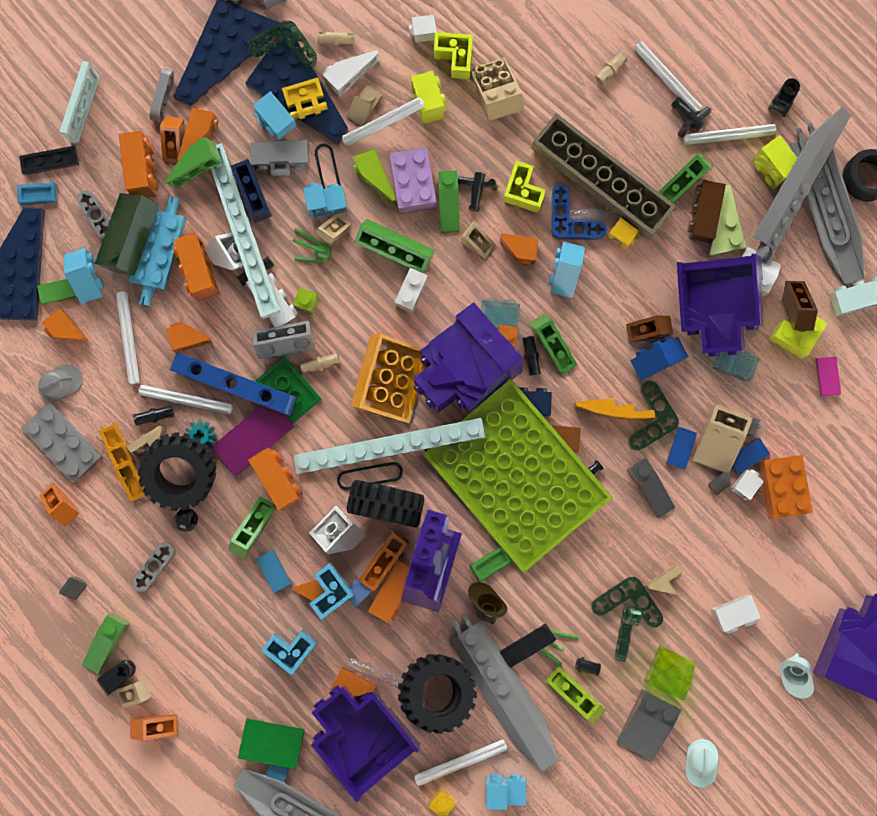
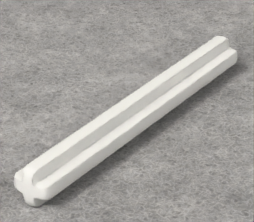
M642 41L639 42L634 48L639 56L695 114L700 112L702 106L651 50Z
M416 98L351 131L342 137L343 143L349 146L424 108L425 105L422 98Z
M775 124L685 134L683 141L684 145L687 146L772 136L776 134L777 129Z
M118 292L116 297L129 384H138L140 379L128 294L126 292Z
M141 385L139 388V395L225 414H231L232 405L145 385Z
M502 739L418 773L414 777L418 786L499 754L507 750V745Z

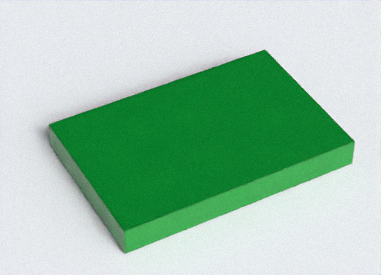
M285 356L255 380L257 383L297 397L290 416L284 414L292 424L322 400ZM267 393V395L271 398V393Z
M246 718L238 759L296 770L304 729Z

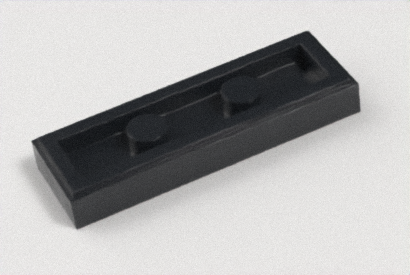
M75 146L19 156L23 175L79 165L77 148Z
M544 623L503 648L500 653L509 667L512 668L554 643L557 639L547 624Z

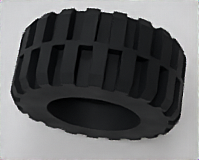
M179 432L172 433L170 437L168 434L163 435L160 440L156 439L152 442L139 463V485L141 487L144 486L143 493L145 496L149 495L151 497L150 501L152 503H160V507L163 509L167 506L171 507V511H177L178 508H181L183 511L188 510L190 505L192 507L199 505V502L204 501L214 483L217 466L216 462H213L215 458L213 452H208L209 447L206 443L203 445L199 443L201 439L197 437L195 439L189 438L190 434L184 433L183 436H179ZM168 458L183 459L193 467L196 474L195 480L187 485L173 484L162 475L160 464Z
M355 480L351 485L346 510L350 514L417 528L420 524L425 498L424 495Z
M428 654L425 658L419 657L416 659L415 664L411 663L407 667L409 669L407 673L403 672L401 676L403 681L398 685L400 690L398 701L401 702L400 708L402 712L406 714V718L415 726L429 733L443 734V731L447 733L454 731L453 727L455 726L460 728L464 725L462 720L470 718L469 711L470 709L474 710L476 705L473 703V698H477V692L473 689V687H476L475 680L471 679V672L461 662L441 654ZM444 675L452 683V698L444 709L437 712L428 711L422 705V688L431 677Z

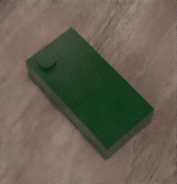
M120 193L95 264L112 272L135 275L159 204L142 195Z

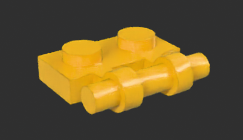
M318 78L282 88L288 108L296 106L297 111L290 112L293 119L299 118L301 120L307 115L314 113L317 115L321 111L328 109L326 102L318 104L317 99L324 98ZM312 101L313 106L302 109L301 104Z

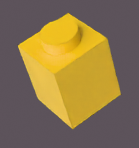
M620 218L609 233L608 238L626 250L629 245L633 247L639 239L636 236L639 230Z
M440 786L429 800L428 807L439 816H447L456 805V798Z

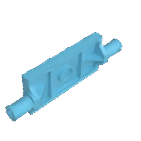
M169 196L165 211H157L135 275H130L128 280L131 283L141 285L143 288L138 302L142 306H151L154 291L157 289L167 290L176 258L173 251V246H175L173 239L182 237L186 223L185 217L176 215L179 202L181 201L178 197Z

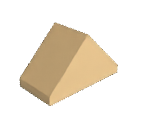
M474 221L462 235L461 243L483 259L488 256L496 245Z

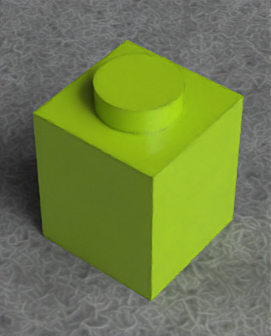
M299 287L293 306L299 311L313 315L319 301V296L317 293Z

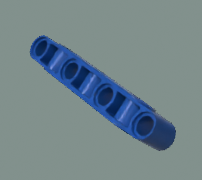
M177 352L169 369L289 416L297 397ZM201 366V373L196 375L195 369ZM235 379L236 386L234 388H230V381ZM270 392L272 395L271 399L265 402L264 396Z

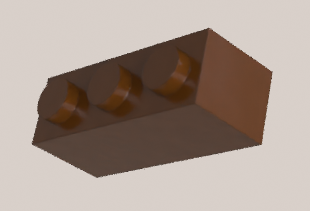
M703 180L700 185H697L695 190L697 201L693 203L691 214L694 215L693 221L689 222L687 232L690 233L689 239L707 243L714 241L726 184Z
M785 281L782 303L793 329L800 332L814 331L818 309L805 281Z

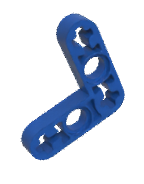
M557 184L553 188L551 197V232L556 239L599 240L605 236L607 227L601 221H569V189L564 184ZM559 189H562V192L565 193L562 196V202H558L559 194H555ZM563 207L566 213L563 216H558L555 213V209ZM559 221H562V229H565L562 234L555 231V229H558ZM575 226H582L584 233L577 235L574 232ZM588 226H590L589 230H594L596 226L603 230L599 235H597L596 231H590L589 235H587Z

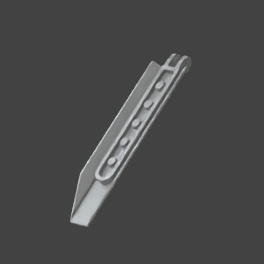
M844 107L836 111L810 135L754 234L753 238L761 242L756 254L761 256L763 263H770L775 257L774 251L780 245L786 230L791 226L795 214L800 210L804 198L810 192L813 182L850 119L851 115Z
M809 123L807 128L811 135L815 130L813 124ZM801 127L796 128L799 142L790 144L791 150L797 158L808 138L804 139ZM832 149L813 182L810 192L806 196L823 249L844 284L864 279L863 238L834 149Z
M464 612L461 614L462 620L469 628L462 632L458 622L453 619L451 623L458 635L449 641L466 668L471 672L472 678L512 742L541 771H544L559 761L544 717L514 669L509 667L501 655V649L484 621L480 620L475 625H472Z
M243 768L234 784L238 792L260 816H340L286 783Z

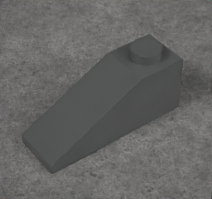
M647 458L642 459L627 469L659 518L675 508L660 478Z

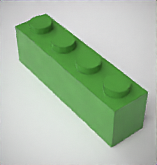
M368 219L360 226L354 242L421 273L427 270L435 252V249Z

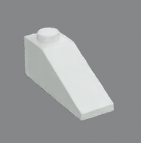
M375 50L336 62L333 66H328L323 74L325 83L341 97L380 60L379 52Z

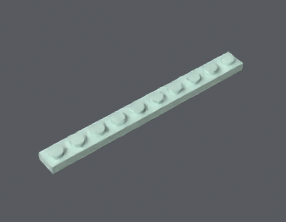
M220 143L216 146L222 163L211 168L260 316L262 319L281 312L223 144Z
M482 418L293 456L296 473L303 474L485 438Z

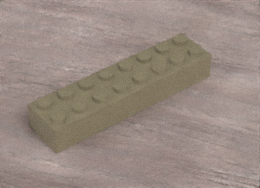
M557 113L532 142L531 149L619 218L624 219L638 229L639 233L648 240L651 239L676 207L675 204Z

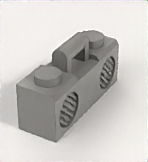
M307 140L250 142L251 166L257 172H267L268 169H271V176H290V167L296 171L305 170V167H310Z
M309 321L253 331V346L258 359L272 358L278 355L280 358L296 355L300 351L315 349L314 334Z

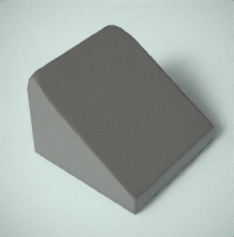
M722 472L708 483V486L716 495H719L731 484L729 474Z
M77 576L70 577L59 593L76 600L87 584Z

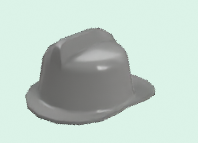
M63 365L55 368L41 377L38 384L39 394L47 401L55 402L79 390L83 380L82 374L73 365Z

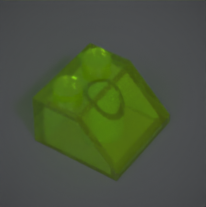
M659 645L644 682L684 701L692 683L696 662Z

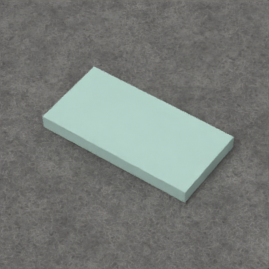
M82 61L59 131L74 145L79 143L100 79L92 65L86 61Z

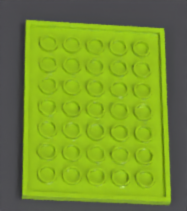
M509 379L461 421L482 418L485 438L430 448L423 455L524 573L613 497L518 386Z

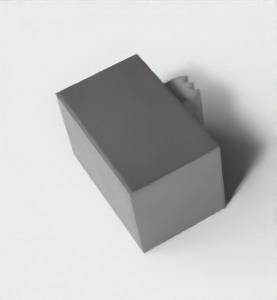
M752 417L747 435L754 437L757 428L760 429L762 425L759 424V419Z

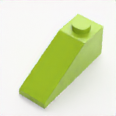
M375 148L355 156V163L352 166L356 175L360 174L363 181L392 205H397V199Z
M559 666L546 680L551 687L593 725L606 711L599 702Z

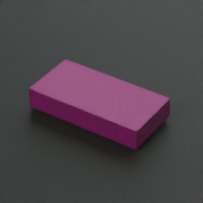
M836 356L816 358L820 397L840 395L841 388Z

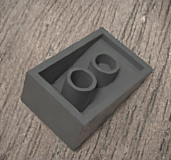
M642 689L616 743L652 761L673 729L681 709Z

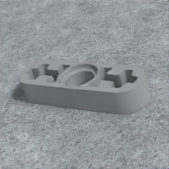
M163 69L161 71L149 118L152 121L161 122L174 82V71Z
M82 191L77 196L78 204L97 235L103 239L105 234L100 224L103 223L107 228L110 220L96 197L90 191ZM87 196L88 198H90L89 202L91 203L92 207H89V205L84 202V197ZM100 211V219L92 220V213Z
M165 542L157 546L133 578L132 585L136 591H146L152 586L174 557L175 547L173 544ZM162 547H169L168 551L170 554L162 557V560H165L164 563L160 559L155 558L156 555L160 557L163 554ZM152 561L159 564V569L155 573L149 570V564ZM147 574L153 576L152 579L147 577L144 582L146 586L139 587L140 582L138 579H144Z

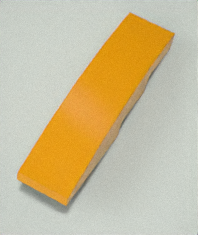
M614 398L574 403V408L609 418L626 420H648L655 418L654 410L635 412L634 404L615 406Z
M117 421L99 429L98 432L114 465L113 469L130 502L145 496L143 493L144 486L141 487L139 485V468L133 454L127 448L128 444Z

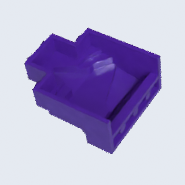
M751 254V256L690 263L676 262L681 332H687V335H699V331H701L702 353H708V357L720 356V352H728V355H740V351L745 350L744 327H746V330H757L758 326L763 325L761 291L763 272L761 256Z
M473 302L456 315V321L453 325L432 339L427 346L420 350V361L426 369L413 378L415 384L413 387L419 395H424L426 398L425 402L431 410L435 409L439 413L456 400V404L461 410L465 409L470 413L509 379L513 380L523 372V358Z
M427 509L404 584L401 601L439 612L462 533L447 529L450 519L446 518L447 515Z
M874 593V596L866 595L860 611L847 607V609L839 608L812 673L827 678L877 701V594Z
M345 685L341 688L336 686L329 692L331 696L328 699L324 700L322 698L313 705L315 709L312 714L325 729V732L319 731L313 737L315 741H313L311 746L357 803L366 791L414 751L417 753L420 749V743L375 691L371 694L369 691L360 698L361 702L359 703Z

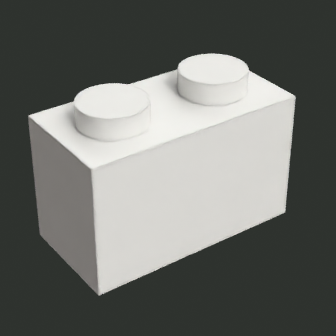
M410 268L395 300V306L413 314L428 281V275Z
M751 595L742 596L711 609L719 630L727 632V634L736 632L739 626H751L756 623L757 619L761 618Z

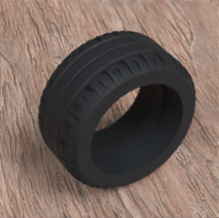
M866 149L858 152L847 162L842 177L846 189L852 197L868 202L877 200V189L864 186L857 178L856 169L857 165L862 162H868L877 167V150Z

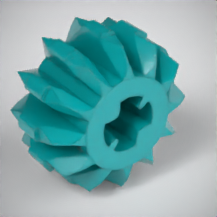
M198 420L197 426L191 422L192 429H185L190 434L189 438L195 439L201 432L204 434V437L201 438L199 443L202 445L206 443L209 447L208 451L211 450L209 443L212 445L216 443L211 440L217 437V434L212 433L215 427H209L210 423L207 421L203 424L202 420Z

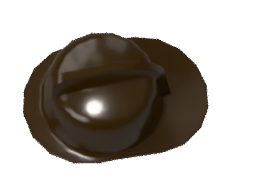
M476 582L469 586L468 596L475 605V613L479 619L494 624L499 617H503L507 613V605L491 586L481 582Z

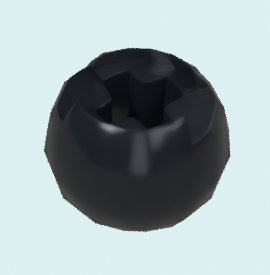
M191 508L183 511L180 509L174 516V525L182 532L192 531L198 523V515Z

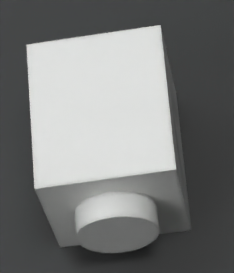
M434 15L412 17V25H409L410 36H414L415 43L435 40L436 25Z
M752 469L750 471L744 470L730 489L744 500H751L764 481L760 479L761 475Z

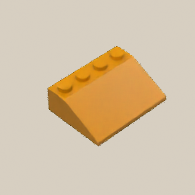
M381 333L371 334L350 407L409 424L418 395L413 387L415 385L413 378L425 370V366L420 361V350L422 348Z

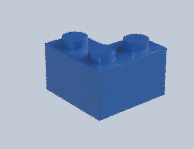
M669 336L649 345L651 349L648 351L645 348L635 353L637 357L630 361L641 381L665 368L675 365L689 356L679 337L671 339Z

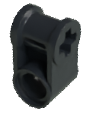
M794 78L787 79L771 101L768 109H773L781 113L782 117H785L800 90L799 81ZM786 86L791 87L793 92H788Z
M124 660L105 672L96 681L108 696L134 675L136 666L132 661ZM124 667L127 668V671L125 673L122 672Z

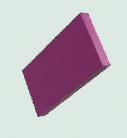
M260 405L211 448L237 477L251 465L248 459L266 448H271L295 426L284 413Z

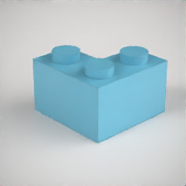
M271 91L253 105L255 110L253 114L257 118V122L263 129L266 128L272 137L275 135L280 140L296 127L293 117Z
M312 183L303 188L307 210L311 219L348 211L342 185L332 184L327 186L328 188L323 189L322 184Z
M563 242L561 249L557 248L553 269L556 271L555 274L551 273L548 285H552L550 293L573 298L582 268L585 247Z
M86 247L64 255V274L81 304L102 297V289L104 288L102 279L100 277L97 278L95 274V258L92 253H88Z
M329 563L314 575L325 592L312 601L310 605L322 620L355 595L332 563Z
M304 629L291 644L275 633L261 651L292 675L319 641Z
M491 773L490 776H486V809L507 810V805L526 806L525 777H521V774H510V777H502V774Z

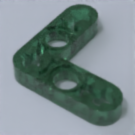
M284 21L257 35L248 42V51L253 57H261L286 43L304 68L311 69L317 64L316 52L293 21ZM286 28H288L289 30L292 29V32L285 31V29H286ZM273 35L276 36L278 40L276 42H270L268 41V37ZM300 41L304 45L301 48H296L293 44ZM256 45L257 47H260V49L257 50V48H254L253 46ZM304 52H306L309 59L312 58V61L305 60Z
M654 381L643 383L640 392L649 408L654 410L657 420L629 437L628 445L635 451L645 448L676 429L679 425L676 413ZM646 385H648L649 387L653 386L654 389L652 390V393L654 394V396L658 394L660 397L655 398L651 402L650 398H652L653 396L650 392H645V390L647 389ZM656 401L664 403L665 408L663 411L655 409L654 404ZM667 417L669 419H674V422L672 423L673 427L668 425L662 429V427L658 424L659 421L661 425L666 423ZM650 427L658 429L659 434L657 437L649 435L648 430ZM644 431L645 437L649 440V442L647 443V440L645 439L640 442V447L638 445L634 446V437H636L637 439L641 438L642 436H644L641 432Z
M633 576L625 578L591 602L592 612L602 616L630 598L647 625L658 627L663 622V615L641 581ZM630 580L632 582L636 581V589H628L626 591L628 595L625 596V593L620 588V586L623 585V588H626L629 586ZM614 590H618L621 593V599L617 602L611 599V593ZM607 596L612 606L609 607L607 603L603 606V611L595 610L597 607L596 602H605L606 600L603 597ZM641 596H645L648 599L646 607L638 605V599ZM651 606H653V609H651L650 611L653 615H658V617L656 618L658 622H650V614L646 612L644 615L643 611H646L650 609Z
M628 604L624 605L615 650L616 661H626L633 625L639 626L642 609Z

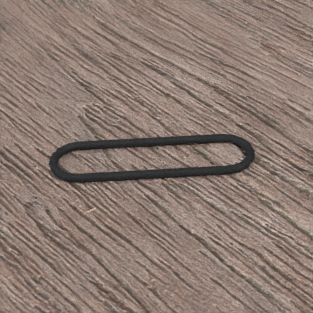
M319 144L315 149V158L323 189H325V185L317 154L318 149L322 146H326L330 149L337 183L340 186L341 184L333 149L329 144Z
M389 462L352 470H346L338 475L337 483L340 488L344 490L351 489V486L344 487L340 483V478L343 474L383 466L397 465L400 469V474L398 477L371 483L381 484L386 482H392L399 480L402 477L403 468L397 462Z

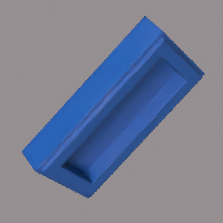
M678 427L666 463L686 469L697 433Z
M758 438L740 449L732 466L736 474L770 455L762 440Z

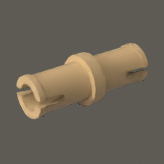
M318 31V44H334V46H338V44L355 45V33Z
M620 51L611 61L605 63V67L594 77L598 84L603 85L628 61L626 53Z
M338 353L322 358L321 356L316 357L315 360L300 363L303 375L318 370L320 372L325 371V368L341 365Z

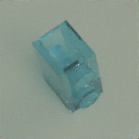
M496 298L482 300L481 311L495 327L499 328V325L518 327L520 304H517L515 300H505V302H499Z
M744 350V352L740 351V355H728V352H720V356L715 358L712 369L748 382L753 379L760 358L756 357L755 353Z

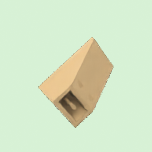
M505 57L470 68L481 104L489 121L524 110L522 91Z
M717 404L712 406L692 461L729 474L747 436L753 418Z

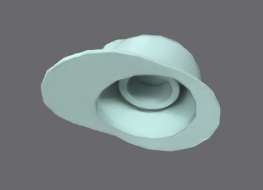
M799 653L781 662L779 671L785 689L797 698L810 697L814 692L810 663L800 657Z
M699 739L692 742L688 747L686 777L696 787H707L714 782L717 776L718 750L710 741Z

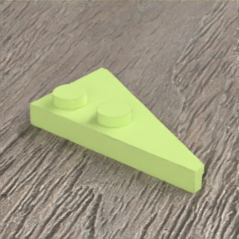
M730 184L725 187L716 237L712 242L709 257L746 248Z

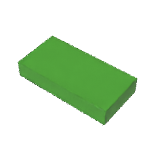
M67 279L37 285L42 305L77 297Z
M500 546L471 564L470 567L478 580L482 582L513 561Z

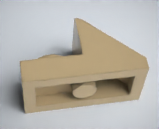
M366 85L360 96L354 97L347 118L359 126L365 125L382 99V94Z
M335 214L318 227L316 234L329 245L335 247L348 231L351 224L338 214Z
M159 425L128 445L127 448L130 453H138L140 455L146 452L152 442L156 439L160 440L165 435L166 430Z
M675 564L645 586L647 589L677 595L668 581L674 582L682 576L680 573L684 569L680 564Z
M145 679L116 690L122 708L141 703L151 697Z

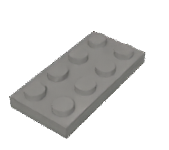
M51 402L47 403L21 428L74 484L102 458V455Z

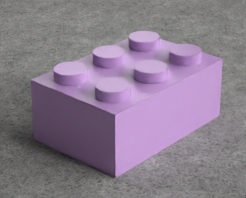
M427 147L389 153L399 214L436 208Z

